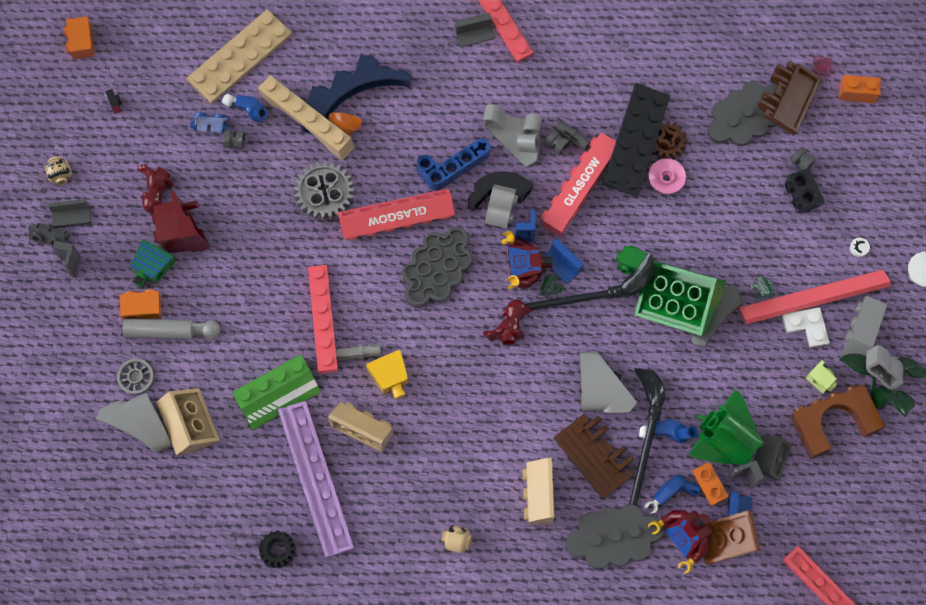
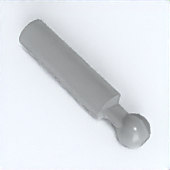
M124 318L122 332L124 338L192 339L193 336H205L208 339H214L219 336L221 327L213 320L205 323H194L193 320Z

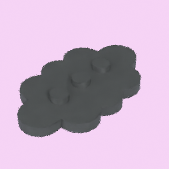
M749 82L743 86L742 91H731L726 100L716 102L711 111L714 120L710 123L707 130L709 138L716 143H724L730 140L737 146H745L751 142L752 137H762L766 134L768 127L777 126L763 116L764 112L757 107L759 101H762L763 92L773 94L777 85H769L764 88L760 83Z
M453 227L445 235L439 232L429 233L424 238L423 247L416 248L413 251L412 262L406 264L402 270V279L408 285L405 291V299L410 306L420 308L425 306L429 300L436 303L444 302L450 297L451 288L461 284L462 272L467 271L472 264V255L466 249L469 243V236L464 229Z
M626 505L620 510L607 507L600 514L589 512L581 517L579 530L572 532L566 539V549L574 557H585L587 563L595 569L605 568L609 563L614 566H623L629 559L634 561L644 560L650 553V543L661 538L663 526L657 534H652L657 530V526L652 524L648 527V525L652 521H660L654 516L644 517L641 509L635 505Z

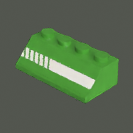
M301 354L232 392L252 430L278 417L279 408L307 401L321 393Z

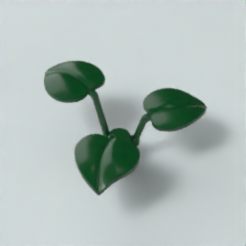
M851 353L840 358L839 361L846 363L854 371L863 375H871L866 369V356ZM908 357L898 358L904 367L903 374L907 372L913 378H923L926 376V368L917 361ZM873 376L871 392L874 394L871 399L875 408L884 409L889 401L906 417L914 408L915 400L900 390L895 391L885 386L876 388V377Z

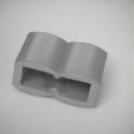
M494 184L486 214V224L507 229L508 224L513 223L515 213H511L512 207H516L519 197L515 195L516 189Z
M876 345L867 351L866 369L872 376L879 378L880 382L889 389H895L903 384L904 367L897 358L890 356L888 350L880 345Z

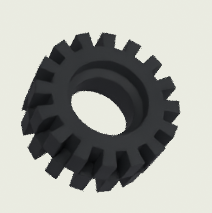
M276 530V532L270 531L268 535L265 534L259 546L261 559L267 566L272 568L288 566V563L293 561V557L296 554V546L292 537L284 531L280 532V530ZM275 542H280L285 546V552L280 557H274L270 554V547Z

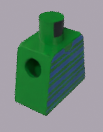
M142 239L130 266L132 271L137 274L132 283L139 288H142L147 280L156 284L175 264L174 256Z

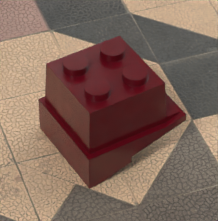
M172 191L170 192L171 202L153 206L152 221L156 226L154 238L167 252L175 253L189 250L197 252L210 249L203 230L198 229L189 211L199 208L197 200L184 203Z

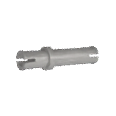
M359 344L357 347L336 349L337 361L358 358L364 360L366 357L381 356L380 344L365 346Z

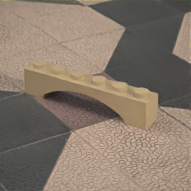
M271 75L258 87L260 95L265 101L298 121L340 160H343L355 148L351 137Z

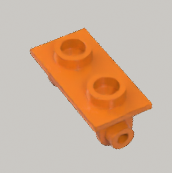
M710 462L692 470L711 506L724 501L723 499L729 497Z

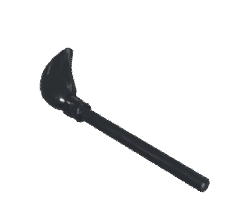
M652 252L647 254L641 265L623 281L622 285L608 287V290L526 303L525 305L532 310L608 297L613 299L622 298V296H634L641 293L650 284L655 275Z
M634 368V371L644 387L650 406L647 417L649 419L629 503L635 506L638 503L656 423L660 421L661 407L665 401V389L657 373L640 368Z

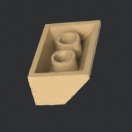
M199 388L169 391L156 402L176 455L188 454L220 441Z
M340 402L328 417L330 427L382 453L393 434V428L390 423L385 420L378 421L369 412L363 411L362 413L348 402L346 404Z
M552 458L527 462L526 469H522L523 481L527 483V488H523V500H527V508H524V520H528V525H552L554 519Z

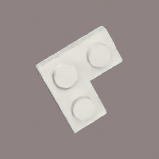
M820 307L782 315L786 334L805 330L810 348L829 345Z

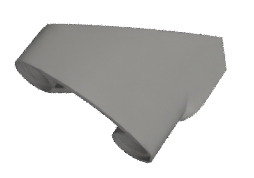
M486 105L482 121L485 127L527 168L537 162L541 144L539 133L542 117L537 114H527L525 119L507 116L502 108L497 105Z
M580 352L582 411L630 412L637 401L598 352Z
M146 393L126 402L116 401L101 408L98 412L97 421L126 432L149 447L155 454L172 446Z

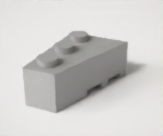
M865 296L862 302L858 301L854 310L857 314L853 315L849 326L852 327L847 331L844 339L846 342L839 358L851 353L867 357V351L874 346L887 307L886 303L869 296Z

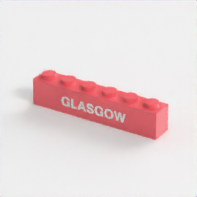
M602 132L598 137L592 139L589 145L591 148L588 152L585 151L580 158L581 163L579 166H574L570 173L571 178L569 181H564L560 188L562 191L559 196L555 195L552 199V206L549 211L546 209L542 214L541 226L561 238L608 167L616 142L614 139Z
M449 189L338 212L343 238L348 240L357 239L365 234L372 236L379 231L390 232L402 226L409 228L420 222L427 224L434 219L445 220L455 215Z

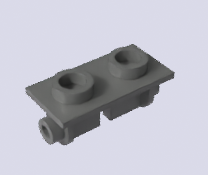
M40 223L28 227L30 240L36 243L48 244L52 247L54 241H68L70 233H67V230L57 228L50 232V226Z

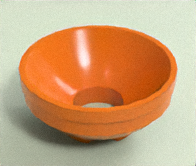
M341 112L329 114V121L348 136L361 128L362 120L354 115Z

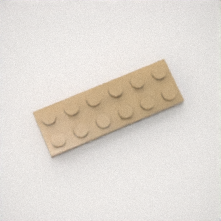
M267 9L186 79L212 105L290 38L292 32Z

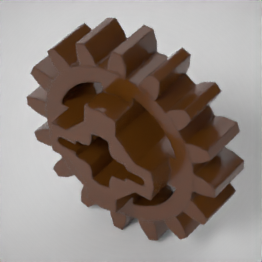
M667 120L666 124L662 123L659 130L660 137L656 139L652 155L659 154L658 159L664 156L665 159L671 157L673 160H675L676 154L681 156L682 151L686 150L687 146L685 144L688 142V139L685 138L687 133L681 132L683 127L677 128L676 122L670 125L669 120ZM679 142L678 147L675 148V144Z

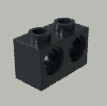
M809 168L788 175L784 184L787 193H791L793 206L796 210H799L800 214L822 206L824 198ZM799 181L803 186H798L795 182ZM803 198H808L811 202H805Z

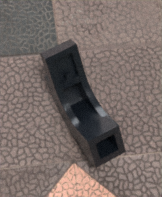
M499 171L487 174L474 183L475 191L467 199L468 208L474 212L491 195L494 184L516 189L515 195L519 196L518 202L521 204L532 192L533 184L523 176L512 172Z

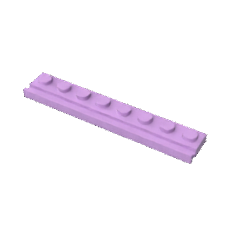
M306 401L289 405L285 408H279V416L325 558L353 550L354 547Z

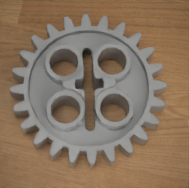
M324 161L323 166H320L319 162H316V167L309 164L310 170L303 169L304 175L298 174L299 180H295L297 187H294L293 190L294 193H297L294 195L295 200H298L296 202L297 206H302L301 211H307L308 217L314 214L315 220L318 216H321L322 221H324L325 216L332 220L333 214L339 217L338 212L345 211L344 206L350 208L349 201L354 200L352 194H355V190L352 188L354 187V182L351 181V175H347L346 169L341 171V165L335 168L334 162L330 166H327L326 161ZM320 176H322L324 180L329 205L325 204L324 195L319 179ZM329 178H335V179H336V180H335L334 182H332V183L327 182V180H328ZM311 182L317 183L314 187L309 186ZM333 195H339V196H340V197H339L338 199H336V200L331 199V197H332ZM315 199H321V200H322V201H321L320 203H318V204L313 203V201H314Z

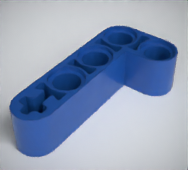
M478 139L440 165H437L431 156L421 155L417 160V171L429 188L434 191L441 190L485 161L490 155V143L486 139ZM469 158L471 161L464 162L462 159ZM422 164L430 165L428 168L421 167ZM454 168L456 171L448 172L447 169ZM433 178H439L440 181H439V182H433L432 179H433Z

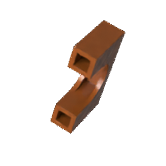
M857 384L852 385L846 389V392L840 394L837 391L829 395V398L824 401L820 398L813 401L809 407L805 408L803 405L793 410L794 413L790 418L810 459L825 454L831 449L821 425L822 415L827 410L842 409L848 412L855 420L863 438L877 433L885 427L864 384L861 386H857Z

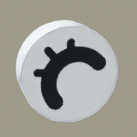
M856 238L850 244V252L855 257H864L869 252L870 245L864 238Z

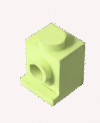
M821 360L807 375L806 379L820 392L824 393L826 390L831 392L838 384L835 381L837 378L832 370L823 366L825 362Z

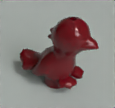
M147 164L139 165L137 170L145 174L149 188L148 193L143 191L144 195L141 196L142 205L146 212L154 213L153 206L163 204L162 193L167 186L173 187L174 184L169 179L171 175L163 168L158 167L154 171Z
M519 299L512 300L503 310L502 316H507V318L496 329L484 331L482 334L490 342L498 339L503 345H513L517 340L524 339V333L520 330V320L524 315L531 312L532 309Z

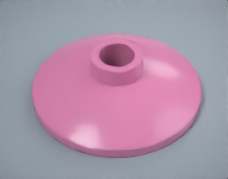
M661 159L651 166L648 178L651 186L656 191L663 194H672L683 187L686 173L679 162L673 159ZM668 176L670 180L665 181L663 177Z

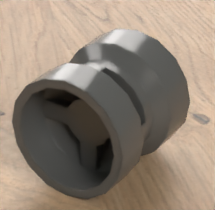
M225 129L224 148L234 146L237 149H243L242 141H245V131L238 130L233 132L232 130Z
M554 130L547 137L544 144L548 148H553L554 152L560 156L563 153L561 149L566 150L570 140L562 138L560 132Z
M801 147L791 157L790 161L793 164H797L800 170L810 168L815 163L816 158L808 155L807 150Z

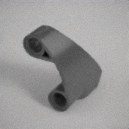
M737 286L724 287L722 299L703 336L689 332L694 345L706 347L722 322L737 307L744 303Z

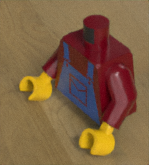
M507 231L502 234L507 237V239L502 240V244L510 243L508 245L510 277L506 281H510L511 285L508 286V289L512 290L515 287L528 289L541 278L542 268H552L551 256L540 257L538 247L515 237L511 231Z
M673 510L661 517L660 521H652L648 525V527L652 524L657 526V530L652 534H657L661 527L665 525L663 529L686 559L690 557L688 561H683L678 565V568H681L684 564H687L688 569L684 574L690 573L693 569V564H697L708 553L709 536L712 534V530L708 526L710 518L705 513L699 515L695 510L691 512Z

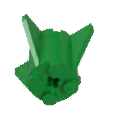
M734 390L725 404L717 407L720 410L716 412L712 410L706 417L699 414L695 416L702 422L700 425L702 432L701 434L699 433V440L689 452V455L693 458L732 465H745L751 462L753 454L762 447L763 440L760 439L741 393Z

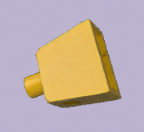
M400 350L366 364L368 373L383 394L391 391L395 400L401 399L406 395L402 386L408 384V377Z

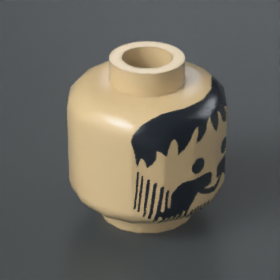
M60 156L50 158L45 165L48 181L53 184L64 185L72 177L69 162Z
M451 525L448 530H444L442 541L445 542L447 550L462 554L471 547L473 535L470 534L468 528Z

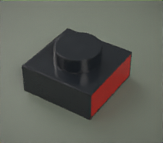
M113 89L105 91L114 114L121 112L119 106L122 105L119 94L115 95Z

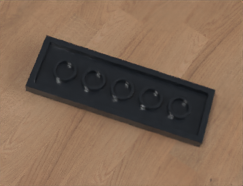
M638 83L634 84L602 185L634 197L639 196L670 95Z

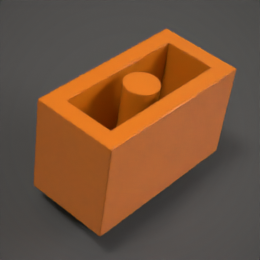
M88 16L66 19L67 26L64 27L65 37H68V43H66L67 54H71L73 59L95 56L92 27Z
M843 75L839 83V100L876 103L880 96L881 78Z
M148 289L139 293L127 291L125 294H120V317L122 320L124 318H162L161 295L159 291Z

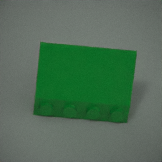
M654 261L655 275L650 284L640 293L634 315L703 336L722 299L726 280L660 261Z

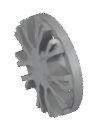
M130 359L124 362L117 373V382L120 388L126 393L133 395L146 392L154 380L152 367L142 359ZM138 362L144 364L141 369H137ZM131 363H134V369L131 368ZM126 366L130 369L128 373L122 372ZM146 368L149 369L148 371L142 373V371L145 370ZM150 374V380L144 379V376ZM129 381V385L125 388L122 383ZM142 381H145L148 384L145 386L142 384ZM131 384L134 385L132 391L130 390ZM141 385L142 389L136 391V386Z

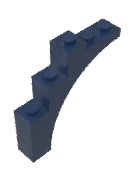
M360 55L354 74L345 70H336L331 90L324 86H312L307 104L328 119L329 114L340 104L364 90L380 86L410 88L412 74L404 70H392L387 66L379 67L378 59L370 55ZM300 125L302 132L312 134L303 125Z

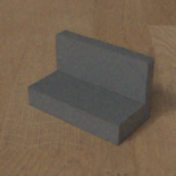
M490 12L454 21V29L460 47L495 39L491 26L492 18Z
M87 199L49 203V209L52 212L53 228L92 224L91 208Z
M54 241V251L60 260L64 261V266L70 276L75 278L81 258L74 244Z
M763 435L761 438L763 445L757 450L754 460L757 461L763 474H766L773 480L780 481L792 445L782 437Z
M756 460L735 468L728 477L731 481L744 475L751 489L759 486L765 478Z

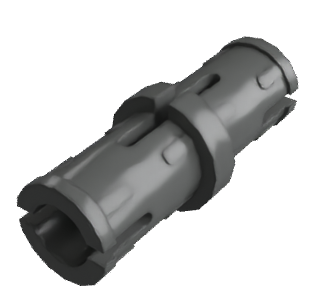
M562 120L554 129L583 151L591 143V141L580 135L577 129L573 130Z

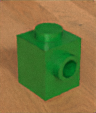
M624 245L623 251H618L615 260L618 262L617 268L625 274L633 273L644 261L646 252L640 251L635 246Z

